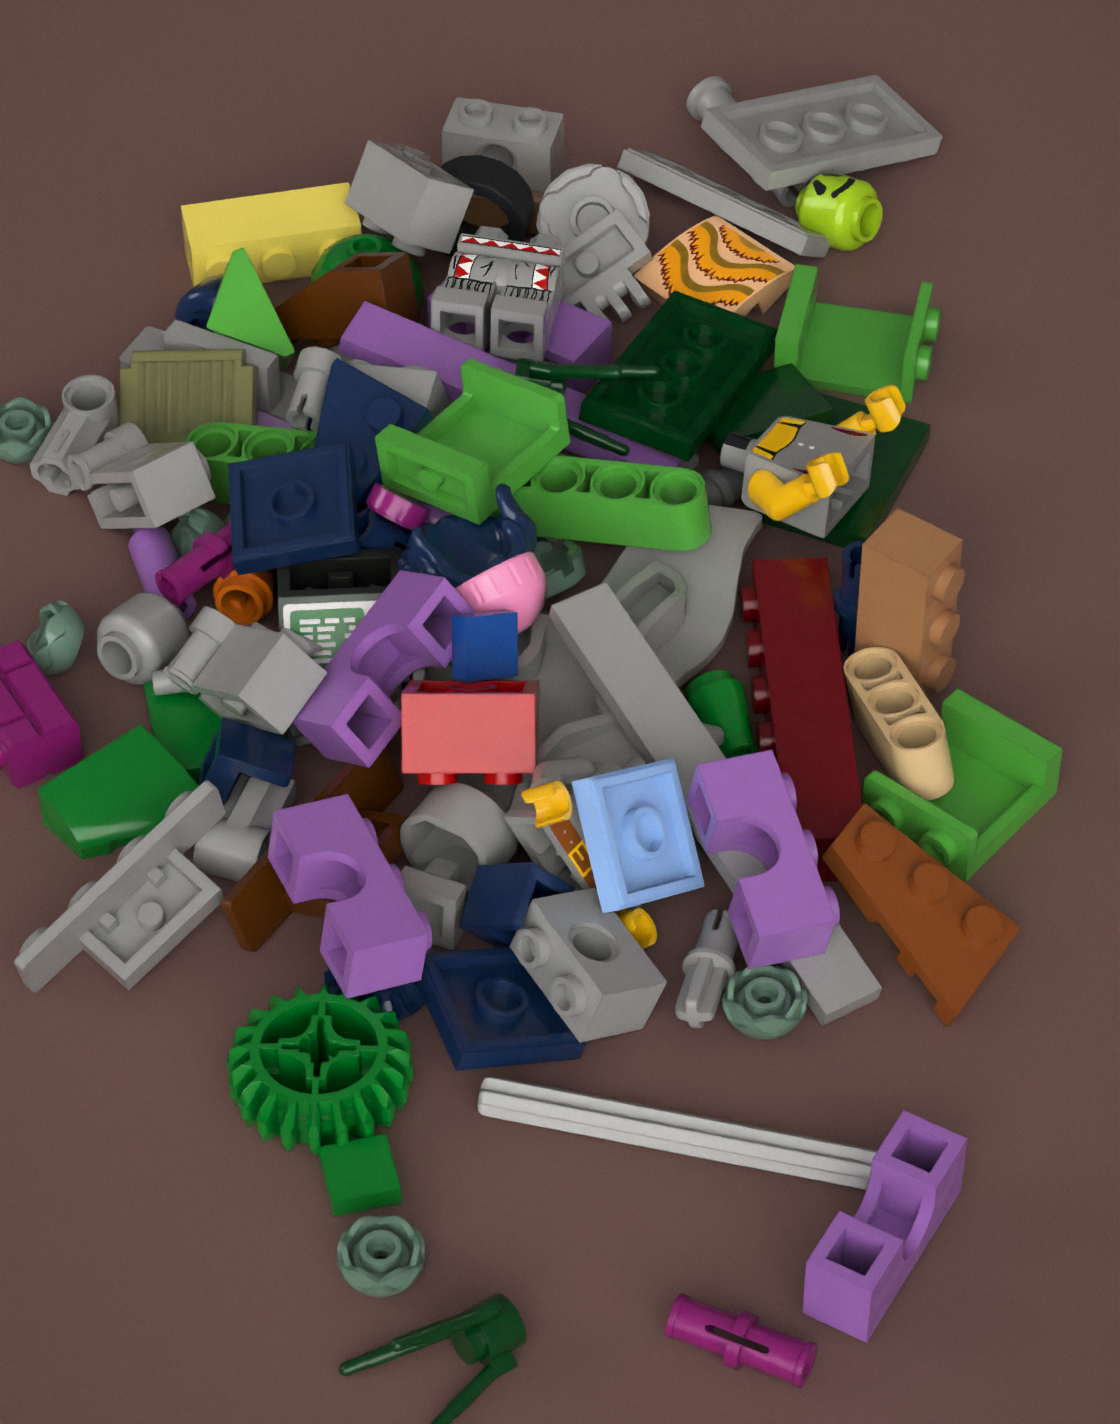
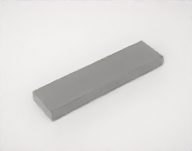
M634 148L623 150L617 165L618 168L801 256L826 257L830 245L825 235L803 229L797 220L652 151Z

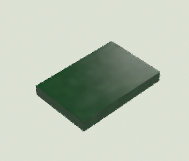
M820 393L834 408L836 425L859 411H863L867 415L870 414L865 405ZM901 416L900 423L894 430L879 432L876 429L869 488L825 538L817 537L782 521L772 520L768 515L758 512L763 515L762 523L844 548L852 542H865L887 518L929 441L931 424Z

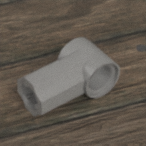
M89 374L79 376L71 380L63 388L61 396L64 409L30 463L32 477L40 481L49 492L68 496L70 491L79 490L80 488L76 486L69 474L67 457L72 454H78L104 441L105 433L119 427V412L114 386L107 378L100 375Z
M241 773L224 805V817L195 843L193 864L204 874L238 882L269 849L273 813L275 810L292 806L297 796L296 781L291 779L287 787H281Z

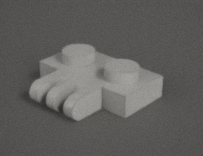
M618 208L562 247L565 248L564 293L562 301L606 320L609 319L602 311L610 307L622 323L632 317L628 307L621 299L627 293L641 310L651 304L649 297L632 275L653 260L651 251Z

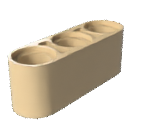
M869 647L853 653L845 661L843 668L855 724L889 778L927 801L945 795L953 787L955 777L944 722L900 656L894 650L886 647Z

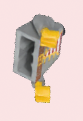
M581 756L540 762L534 768L530 788L523 790L521 793L523 801L510 809L503 817L535 865L575 888L574 891L594 888L596 884L571 782L648 763L634 757L621 768L614 762H591ZM641 904L614 911L642 949L655 944L657 940L655 924L650 915L641 908Z

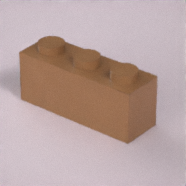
M897 508L862 544L854 653L869 647H886L894 650L928 698L933 691L940 693L945 689L956 667V660L951 655L953 638L960 624V615L956 613L957 595L965 577L964 569L960 568L963 539Z

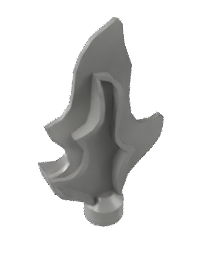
M709 505L712 532L706 543L699 548L689 551H670L626 546L602 582H606L678 688L710 663L723 647L734 619L743 557L755 535L762 529L763 515L757 511ZM541 610L535 622L518 634V676L489 679L540 680L538 763L581 756L591 762H614L622 768L631 758L636 757L643 760L548 618L550 610ZM452 660L446 668L428 666L418 669L412 673V680H452ZM702 723L717 746L724 743L722 728ZM457 773L456 783L436 785L405 820L400 829L401 846L411 865L415 869L424 871L436 857L461 864L460 876L456 882L466 885V897H468L477 865L508 864L515 855L517 845L520 842L503 816L523 801L521 793L523 790L530 788L533 773H523V783L514 785L485 784L483 773Z

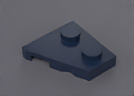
M336 358L330 369L314 447L349 441L354 453L357 510L359 513L367 508L365 501L374 483L383 484L375 436L389 424L417 434L433 418L428 408Z

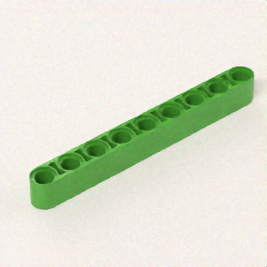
M210 422L200 425L191 431L186 441H193L196 449L204 455L211 470L209 482L216 497L210 500V502L230 504L228 464L314 448L317 431ZM556 455L513 494L523 512L535 523L537 537L670 551H689L699 548L706 543L712 532L705 481L702 475L695 470L687 468ZM498 508L490 517L495 518L501 513L500 509Z

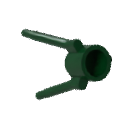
M519 358L515 376L557 391L565 399L567 379L657 377L660 369L657 366L557 364L554 362ZM567 418L570 435L620 456H627L630 449L626 444Z
M496 1293L460 1314L412 1330L409 1333L393 1338L390 1344L341 1363L339 1373L343 1376H350L451 1338L456 1352L465 1363L473 1365L479 1361L485 1365L431 1422V1424H451L497 1378L517 1367L516 1360L511 1351L525 1344V1326L512 1302L503 1294Z

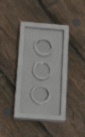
M878 75L706 108L701 128L720 148L733 158L752 177L754 182L765 191L810 182L814 177L823 172L847 174L935 155L943 137Z

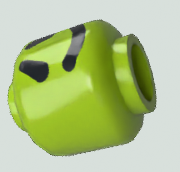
M823 172L814 177L800 191L795 206L800 227L807 231L819 232L825 235L830 245L829 248L840 251H855L866 242L872 240L881 226L883 217L881 202L878 200L875 189L867 181L835 172Z

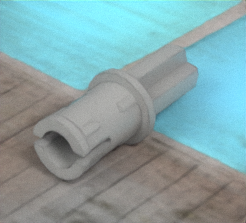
M718 909L706 913L702 920L701 931L695 949L689 951L683 960L682 970L685 974V979L675 1005V1013L678 1019L688 1021L690 1028H702L706 1021L714 1019L723 989L728 986L730 978L736 972L733 959L739 942L727 910L723 911V916L717 930H714L719 916Z

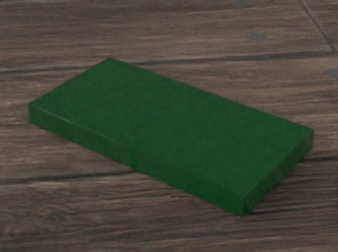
M674 291L614 363L615 365L657 366L660 369L659 375L657 377L600 379L581 402L578 419L689 462L774 352L775 338L778 330L737 313Z

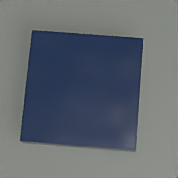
M349 441L228 464L232 563L238 575L360 553L354 453Z
M510 947L426 953L422 979L416 982L456 1071L581 1058L586 1042L579 1043Z

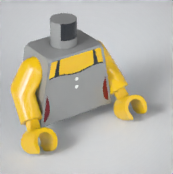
M887 385L873 391L865 399V404L870 414L867 415L863 411H859L837 425L782 416L778 417L758 439L730 432L721 449L720 464L723 467L744 473L741 499L745 506L768 515L772 520L782 521L817 537L825 538L869 488L876 429L879 432H889L894 430L900 423L901 415L904 413L906 405L897 386Z

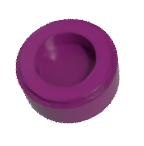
M378 482L374 483L365 501L367 507L374 512L410 530L414 527L421 529L431 511L414 499Z

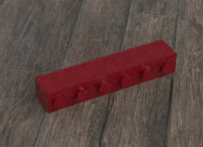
M827 557L753 560L752 583L740 588V608L742 623H753L754 630H746V661L748 668L759 669V675L751 677L753 714L764 713L765 722H757L758 752L773 750L780 772L788 773L794 783L797 798L795 811L802 830L809 829L814 836L818 851L817 870L822 882L839 881L822 859V856L862 807V799Z

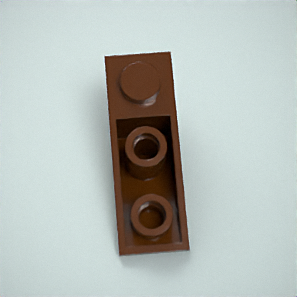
M408 252L356 253L274 308L291 344L300 339H315L317 346L340 344L343 333L364 301L411 321L417 322L420 320Z

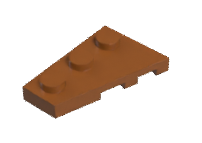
M866 803L857 811L822 856V859L866 919L870 922L880 923L897 946L900 953L896 959L908 976L911 978L918 975L936 999L937 1003L932 1008L946 1027L957 1017L1021 930L1019 925Z

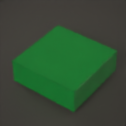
M386 1133L350 1140L347 1144L343 1145L335 1143L318 1147L319 1164L333 1217L402 1203L401 1185Z

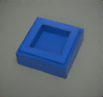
M503 609L452 615V680L473 682L518 676V612Z

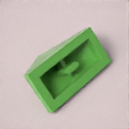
M244 247L233 251L226 265L206 327L219 335L277 354L279 356L280 371L287 368L295 354V350Z

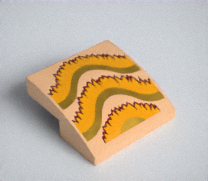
M715 215L701 221L673 239L652 257L653 260L644 265L633 277L648 296L662 305L674 291H678L745 317L752 308L764 314L790 286L795 265Z

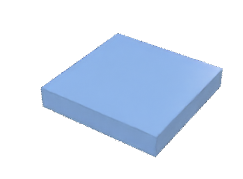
M674 758L571 782L602 913L622 910L705 887Z

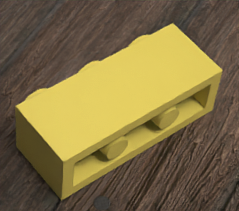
M349 182L182 205L184 250L193 287L207 277L224 274L233 251L244 247L261 283L310 277L313 268L326 248L338 240L362 234L358 212L345 204L351 188Z

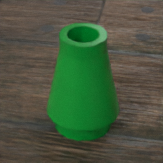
M713 670L695 678L686 688L687 702L702 723L722 728L724 743L718 747L726 759L758 753V748L753 739L744 684L734 679L732 673L727 670Z

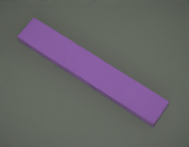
M364 301L343 333L338 353L353 359L369 362L372 365L400 368L406 365H418L431 371H437L448 399L453 402L463 393L460 366L468 359H474L515 375L517 367L513 363L367 301ZM566 387L565 406L567 418L626 444L630 451L627 456H620L573 435H570L571 443L564 449L590 459L681 467L684 460L579 420L581 402L587 395Z

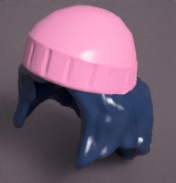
M501 483L496 487L495 491L501 513L495 518L489 516L478 525L459 516L446 515L435 524L424 523L421 529L414 527L408 537L406 548L401 553V559L397 561V565L399 566L398 572L403 570L445 577L475 612L503 609L518 612V634H520L535 622L544 607L547 589L546 574L533 553L537 542L536 525L523 512L513 497L511 488Z

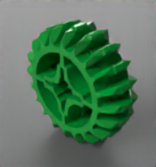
M326 982L317 994H306L297 984L292 999L286 1001L272 994L267 1005L268 1011L250 1009L247 1026L236 1028L233 1048L229 1049L227 1072L230 1079L228 1083L230 1097L234 1100V1105L239 1107V1113L244 1120L245 1126L257 1125V1131L260 1133L263 1142L281 1136V1143L284 1145L287 1153L298 1144L305 1143L308 1144L309 1149H311L316 1157L318 1147L335 1143L343 1145L347 1144L349 1139L354 1137L360 1139L373 1136L375 1134L374 1127L391 1129L392 1122L395 1119V1111L405 1110L411 1081L414 1080L413 1060H410L411 1042L407 1038V1032L400 1029V1022L397 1020L395 1012H382V1006L379 1004L377 996L359 1002V996L346 999L343 993L341 995L332 994Z

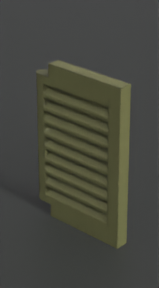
M245 349L132 351L131 368H120L119 426L127 422L133 423L141 430L148 443L186 442V438L191 431L200 425L210 422L257 425V367L246 366Z

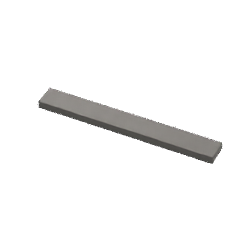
M606 582L551 605L548 618L643 760L649 764L674 758L691 830L705 851L687 801V796L696 765L726 759V757ZM730 850L708 855L732 893H734L738 878L766 872L765 867L758 859L742 851ZM839 924L834 927L824 954L780 963L783 969L794 972L801 987L806 989L808 996L807 1005L821 1026L877 1000L882 990L881 985Z

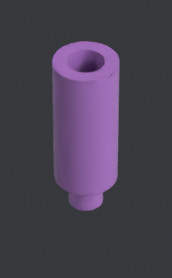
M160 526L157 528H132L134 535L129 540L128 549L144 592L155 593L164 597L156 584L155 574L179 559L172 537L168 530ZM194 594L188 597L187 601L183 604L176 605L183 613L185 620L196 609Z

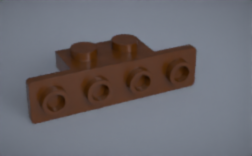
M385 747L370 768L347 763L312 802L348 794L361 817L368 818L372 822L376 831L378 846L389 864L395 863L396 859L402 854L400 829L408 816L383 812L403 789L402 780L387 747ZM269 849L221 901V907L241 948L246 951L256 952L292 912L324 918L326 904L336 902V900L319 898L293 904L268 859Z

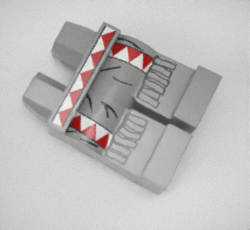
M480 226L475 235L461 233L457 243V252L454 253L451 259L443 286L436 287L431 298V329L482 351L485 350L490 337V354L496 357L516 360L526 358L543 361L558 307L564 293L565 248H561L559 237L538 234L536 237L531 238L530 243L508 240V235L501 228ZM469 322L475 324V333L458 334L449 330V327L455 323ZM515 331H528L534 334V341L517 343L511 341L506 336Z

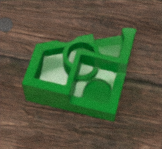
M139 724L38 788L42 823L81 859L110 854L115 849L126 846L134 838L142 835L146 836L165 818L172 802L182 793L194 791L198 788V784L175 757L150 732Z

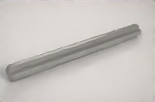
M491 1075L484 1078L478 1095V1112L486 1117L867 1190L871 1173V1162L878 1151L871 1148Z

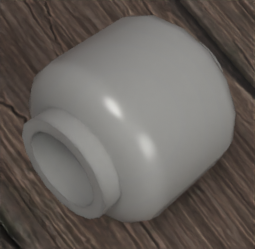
M141 592L129 598L103 617L97 628V654L105 670L113 677L134 685H144V682L153 681L152 671L164 670L166 666H169L190 637V632L183 613L176 605L155 593Z

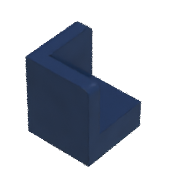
M222 717L200 765L198 787L204 781L209 780L218 788L223 806L233 784L237 783L241 773L281 787H287L293 776L296 741Z
M532 862L477 865L459 927L495 948L509 947L517 930L523 926L532 899L573 892L575 888Z

